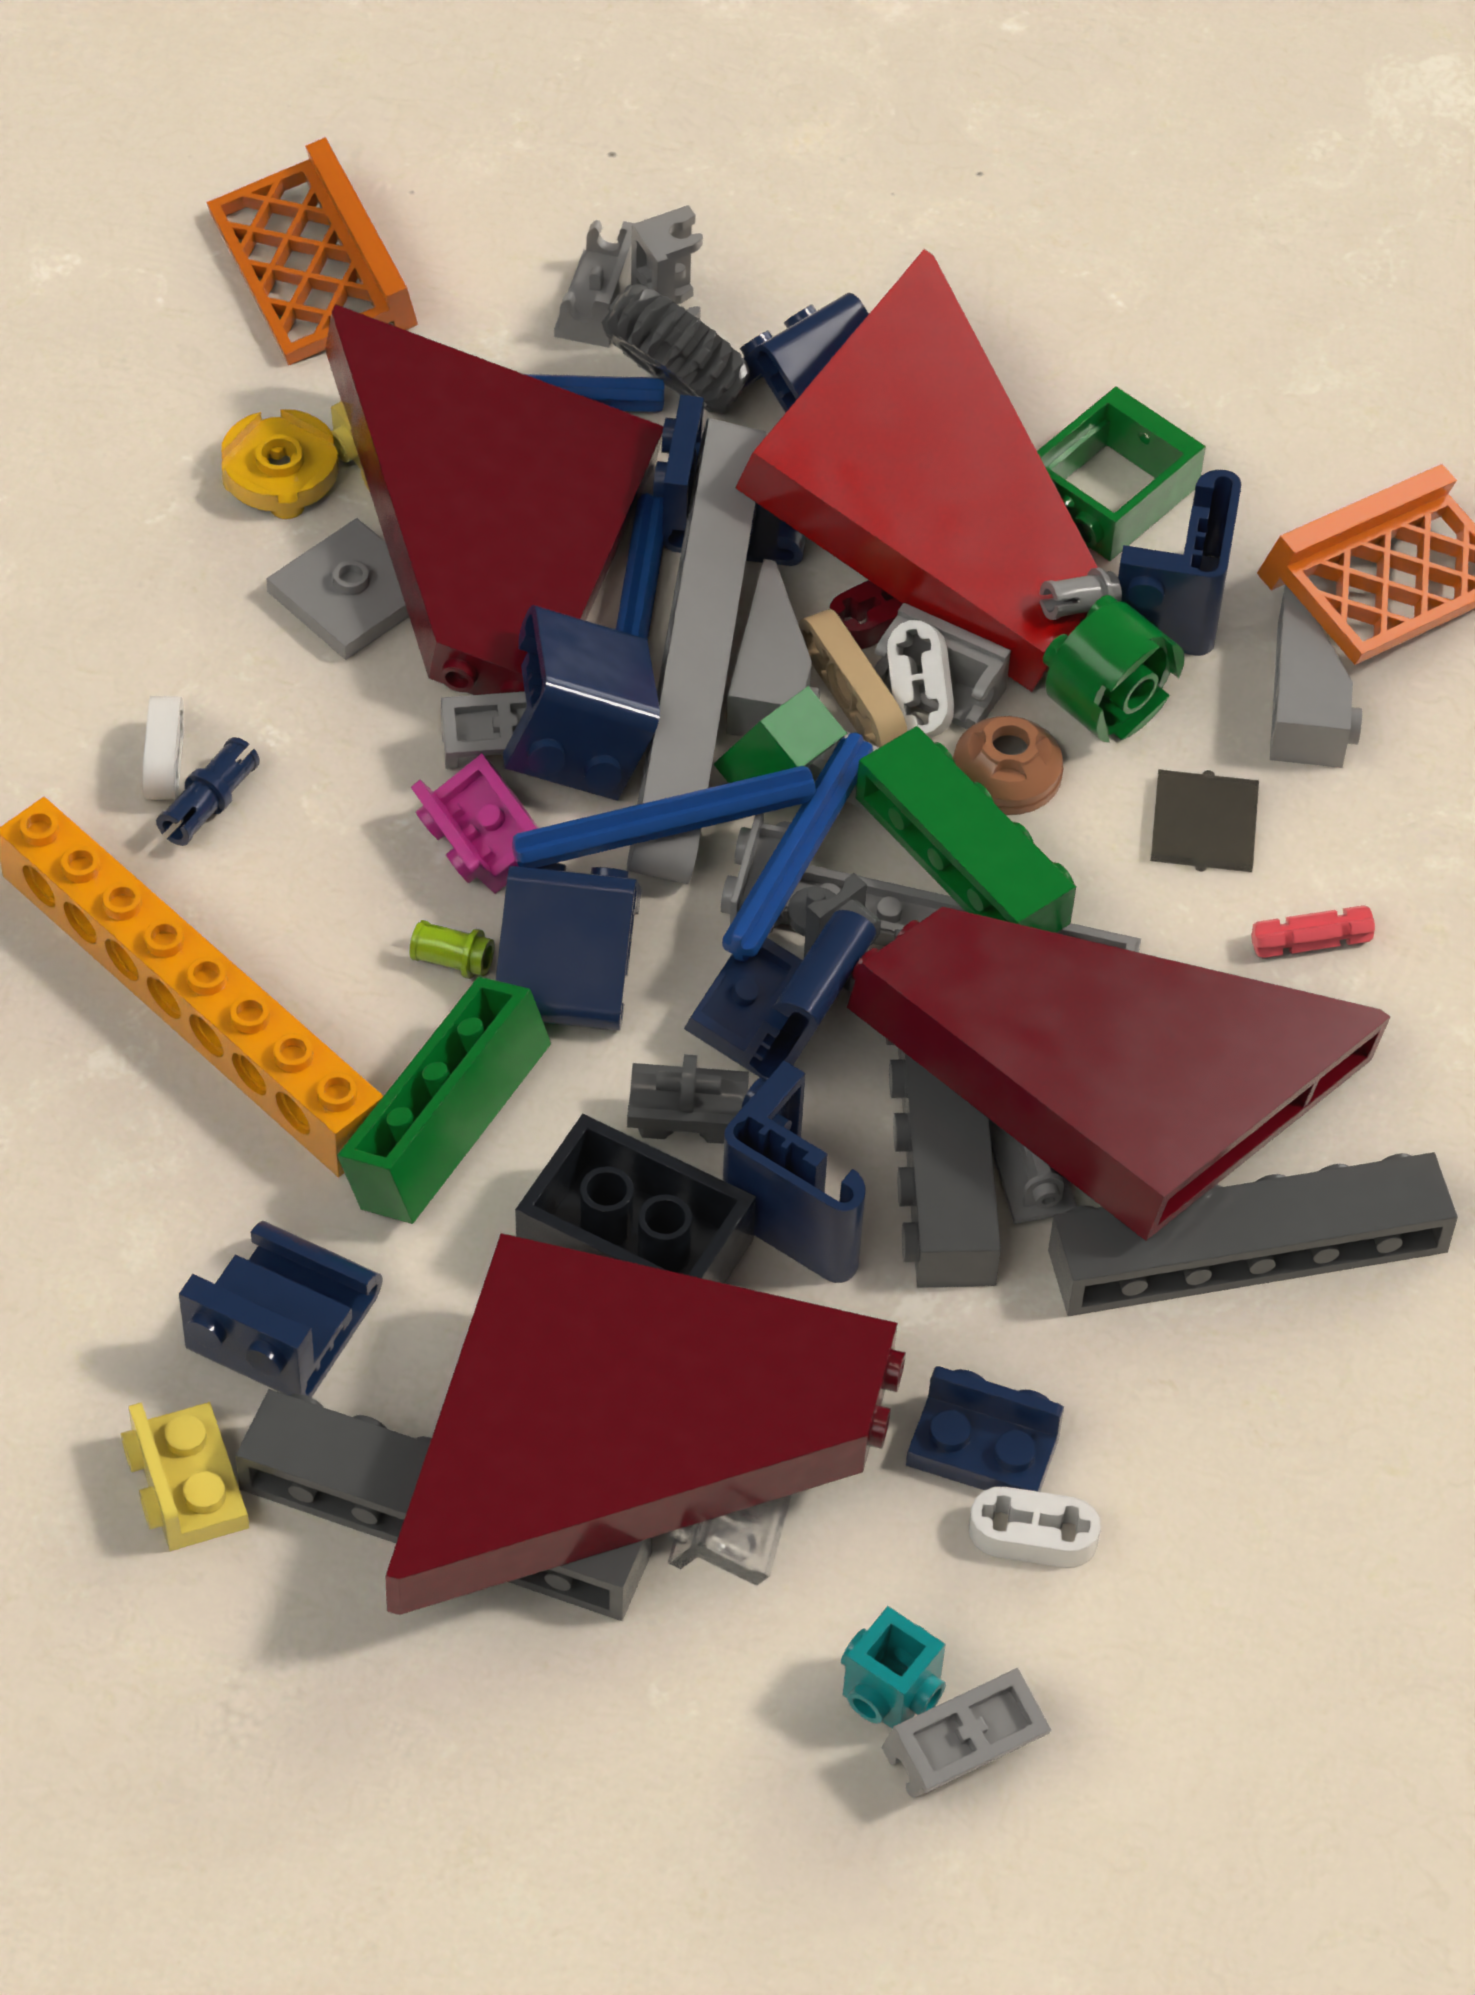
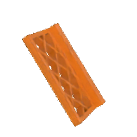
M326 137L305 146L309 157L308 160L206 202L209 212L288 366L326 349L331 312L335 304L343 307L348 296L371 302L373 308L362 312L361 314L385 323L391 322L393 326L404 330L418 325L408 288ZM307 182L310 190L302 204L281 200L284 191ZM246 207L258 210L250 226L230 222L226 217ZM272 213L294 218L286 234L264 229ZM308 221L330 225L322 242L300 237ZM256 243L278 247L270 264L248 259ZM292 251L314 255L306 272L284 267ZM328 258L350 263L342 279L320 275ZM276 281L298 285L290 302L268 297ZM312 288L335 293L326 310L304 305ZM296 319L318 323L314 333L294 342L290 341L288 333Z
M1440 464L1280 535L1258 570L1257 575L1271 591L1286 584L1353 664L1357 665L1475 609V576L1468 574V561L1475 563V523L1449 495L1457 480L1443 464ZM1441 517L1455 532L1456 539L1431 532V521ZM1396 538L1417 545V558L1391 550V539ZM1430 549L1456 557L1455 570L1429 562ZM1355 556L1377 563L1376 576L1350 568V558ZM1393 568L1415 575V588L1390 581L1389 569ZM1316 575L1335 581L1336 595L1318 590L1308 577ZM1431 580L1453 587L1454 599L1450 600L1428 593V581ZM1349 586L1376 594L1375 607L1349 600ZM1388 598L1414 606V618L1410 619L1388 612ZM1347 617L1374 625L1373 637L1362 641L1348 625Z

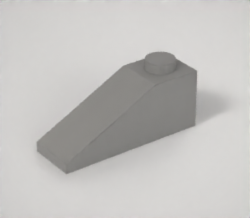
M767 559L763 560L728 693L726 734L741 737L760 720L807 686L820 699V688L810 686L812 661L776 561Z
M1285 584L1278 620L1269 760L1342 768L1347 744L1358 745L1362 708L1352 707L1353 682L1321 625Z

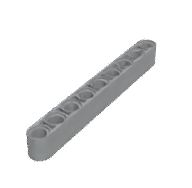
M708 418L706 421L697 458L657 688L660 718L657 729L647 746L637 805L706 789L709 786L755 508V501L735 487L752 452L766 437V431ZM701 828L630 845L627 871L689 884L696 861Z

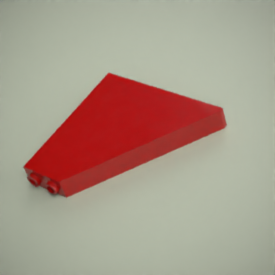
M923 249L752 452L735 488L901 603H906L1011 650L1008 676L1032 692L1049 671V667L1043 663V656L1050 643L1062 634L1069 636L1088 614L1086 612L1049 620L1042 611L1040 600L1054 597L1053 594L1041 595V584L1049 580L1058 581L1087 576L1092 568L1098 567L933 254Z

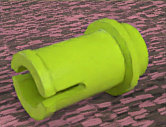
M421 920V922L416 924L413 931L409 954L412 960H422L461 970V975L464 978L471 979L476 974L485 976L488 973L494 957L495 942L493 939L486 938L484 931L480 929H473L471 933H466Z

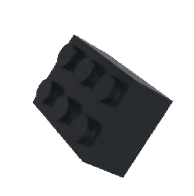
M582 1113L515 1209L516 1236L725 1284L754 1240L756 1196Z

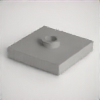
M355 518L266 578L267 592L345 660L409 617L386 542L358 518Z

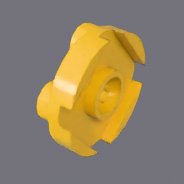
M280 409L281 417H270L263 420L261 412L248 415L232 426L222 441L221 470L223 485L234 497L248 506L271 511L274 516L281 519L298 517L304 511L305 506L311 505L324 497L336 482L339 473L338 451L334 445V436L330 428L320 419L299 410ZM285 455L290 457V462L284 465H273L268 460L269 458L280 460Z

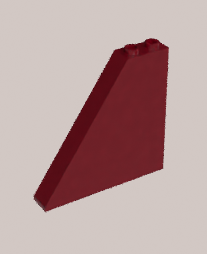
M335 304L331 312L325 351L340 399L343 402L351 425V434L428 678L440 682L454 691L466 692L472 695L525 692L521 665L528 652L518 649L520 629L528 609L535 605L585 621L587 620L636 509L637 500L642 495L655 466L664 426Z
M943 906L921 922L918 920L910 921L899 932L895 940L880 950L877 948L868 950L860 958L852 972V979L855 980L847 1005L851 1012L1145 1241L1369 1063L1391 1016L1378 1008Z
M501 1233L385 1575L387 1612L398 1615L409 1613L863 1473L870 1446L882 1449L885 1442L891 1415V1408L881 1406L885 1390L898 1392L902 1378L906 1352L895 1350L898 1323Z

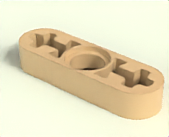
M827 609L801 619L799 627L813 667L857 733L862 734L863 740L880 748L907 732L906 722L898 703L837 613L832 609Z

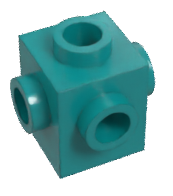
M887 1606L868 1630L865 1628L861 1629L846 1647L841 1658V1664L845 1666L842 1695L847 1698L850 1706L862 1718L875 1724L883 1722L893 1729L894 1726L913 1718L915 1714L919 1715L934 1708L940 1700L946 1687V1682L941 1680L946 1644L921 1626Z

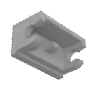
M689 205L632 224L631 285L638 284L645 285L647 288H653L676 304H681L693 297V287L690 284L691 254L699 250L703 245V234H692V225L695 224L696 215ZM699 306L687 309L689 313L700 318L701 309Z
M595 220L590 225L586 236V250H583L568 293L565 294L560 305L559 317L554 328V337L607 348L610 347L612 341L606 336L602 321L609 313L608 308L617 295L621 296L627 286L631 285L632 224L634 223L623 221L617 238L618 243H609L601 237L602 225L599 220Z
M903 603L898 610V615L881 637L874 652L882 656L874 669L892 694L887 655L888 639L892 631L901 623L909 620H921L936 628L944 636L947 645L954 699V717L951 723L968 729L972 725L986 719L1006 690L1011 650ZM917 633L913 635V644L903 648V655L915 660L917 674L923 673L921 655L923 652L931 650V643L920 639ZM920 684L921 700L920 704L916 707L929 713L938 711V702L928 699L925 694L924 684Z
M525 692L442 697L441 731L445 751V769L458 768V758L474 757L479 756L481 753L484 756L503 754L527 708Z
M1017 1667L894 1726L882 1749L890 1765L902 1762L910 1781L906 1784V1791L911 1797L915 1798L1048 1735L1051 1732V1728Z

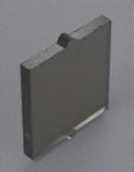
M1158 769L1150 861L1195 866V869L1200 872L1205 871L1207 867L1252 872L1259 780L1215 776L1211 770H1206L1203 774Z

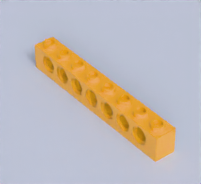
M45 796L0 827V862L3 877L338 1178L342 1176L344 1170L337 1154L379 1103L383 1095Z

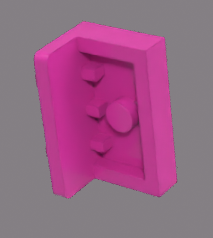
M481 753L434 792L421 779L412 785L411 789L423 804L422 807L415 811L416 815L438 841L446 836L453 846V849L446 854V857L464 880L471 883L474 879L478 878L494 894L505 887L509 866H518L512 850L513 836L517 833L538 829L539 827L493 764Z

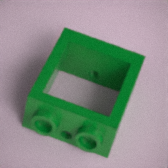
M1115 386L1037 452L1087 548H1091L1108 561H1112L1122 552L1123 545L1129 546L1195 490L1196 483L1202 474L1206 446ZM1105 446L1110 447L1155 478L1115 513L1066 480Z

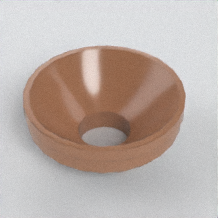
M996 716L984 719L968 728L957 742L953 755L955 764L973 782L981 783L989 791L994 804L1005 815H1019L1037 810L1046 805L1056 795L1061 786L1063 775L1061 749L1049 731L1035 722L1015 716ZM1012 735L1024 740L1028 748L1020 754L1008 755L999 752L994 747L993 741L1001 736Z

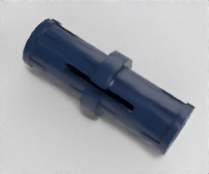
M237 737L229 738L223 748L204 769L198 768L189 775L184 782L185 790L156 819V825L161 834L165 833L173 823L177 824L181 820V824L168 836L167 840L179 846L187 845L193 838V835L212 814H220L232 802V792L260 764V758L255 749L251 750L243 760L235 761L249 746L247 741Z

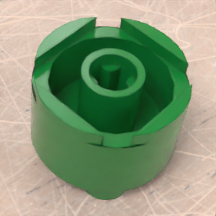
M1105 595L1092 605L1087 617L1069 636L1067 634L1058 636L1046 649L1043 656V663L1049 667L1046 678V692L1049 698L1102 742L1110 743L1108 735L1112 734L1123 740L1142 729L1164 706L1170 695L1162 688L1170 673L1179 679L1184 667V652L1177 643L1130 605L1117 601L1111 595Z

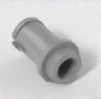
M1092 568L1087 576L1058 581H1044L1040 587L1041 595L1053 594L1054 597L1040 600L1042 611L1049 620L1089 612L1092 605L1105 595H1111L1117 601H1121L1122 597L1121 585L1116 574L1112 571L1106 572L1102 568Z

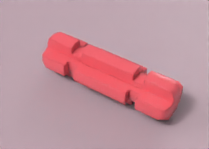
M1361 905L1343 908V915H1338L1336 910L1289 916L1285 917V924H1280L1278 918L1257 921L1253 924L1251 933L1252 945L1256 955L1260 958L1283 955L1284 948H1289V952L1292 954L1341 946L1340 940L1346 939L1348 945L1370 942L1374 936L1375 922L1370 908Z

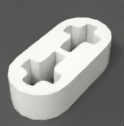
M909 620L898 625L888 639L887 655L892 696L903 713L907 731L918 726L928 737H934L942 734L950 726L954 717V699L947 645L944 636L933 626L921 620ZM917 633L920 639L931 643V650L925 651L921 655L923 673L917 674L915 660L903 655V648L913 644V635ZM920 684H924L926 697L939 704L938 711L929 713V723L925 725L922 719L910 714L911 707L920 704Z
M150 696L143 756L144 799L176 800L178 797L184 736V706L182 697Z
M992 1487L980 1493L974 1500L969 1520L970 1538L974 1545L983 1553L999 1558L1063 1568L1077 1567L1087 1563L1095 1554L1101 1530L1100 1517L1096 1510L1084 1500L1011 1487ZM1002 1512L1008 1514L1006 1531L993 1529L992 1520L995 1513ZM1063 1523L1076 1525L1077 1535L1074 1542L1061 1540Z

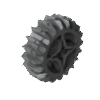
M633 284L628 285L621 296L617 295L609 306V313L602 321L606 336L611 339L613 345L621 349L623 354L633 360L638 367L644 369L652 377L663 379L664 385L679 395L704 397V409L706 411L724 413L730 403H735L745 389L743 386L750 377L747 361L742 358L739 352L731 347L729 342L721 338L715 330L704 324L700 318L689 313L683 306L674 303L667 296H662L653 288H647L645 285Z

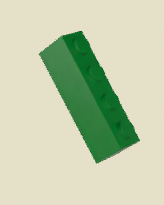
M915 726L859 759L855 798L965 912L1054 933L1071 924L1077 886L1074 884L1069 872L1061 864L1053 863L1034 844L1028 830L1022 824L1012 822L994 804L989 791L981 783L973 782L955 764L952 755L944 745L939 742L934 743L918 726Z
M478 976L337 1154L361 1210L413 1224L552 1044L531 989Z

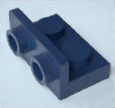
M936 1366L930 1378L927 1401L907 1451L906 1466L982 1490L992 1487H1011L1040 1492L1059 1441L1064 1407L1033 1390L1023 1389L1017 1391L988 1382L980 1375L969 1370L957 1369L953 1371Z

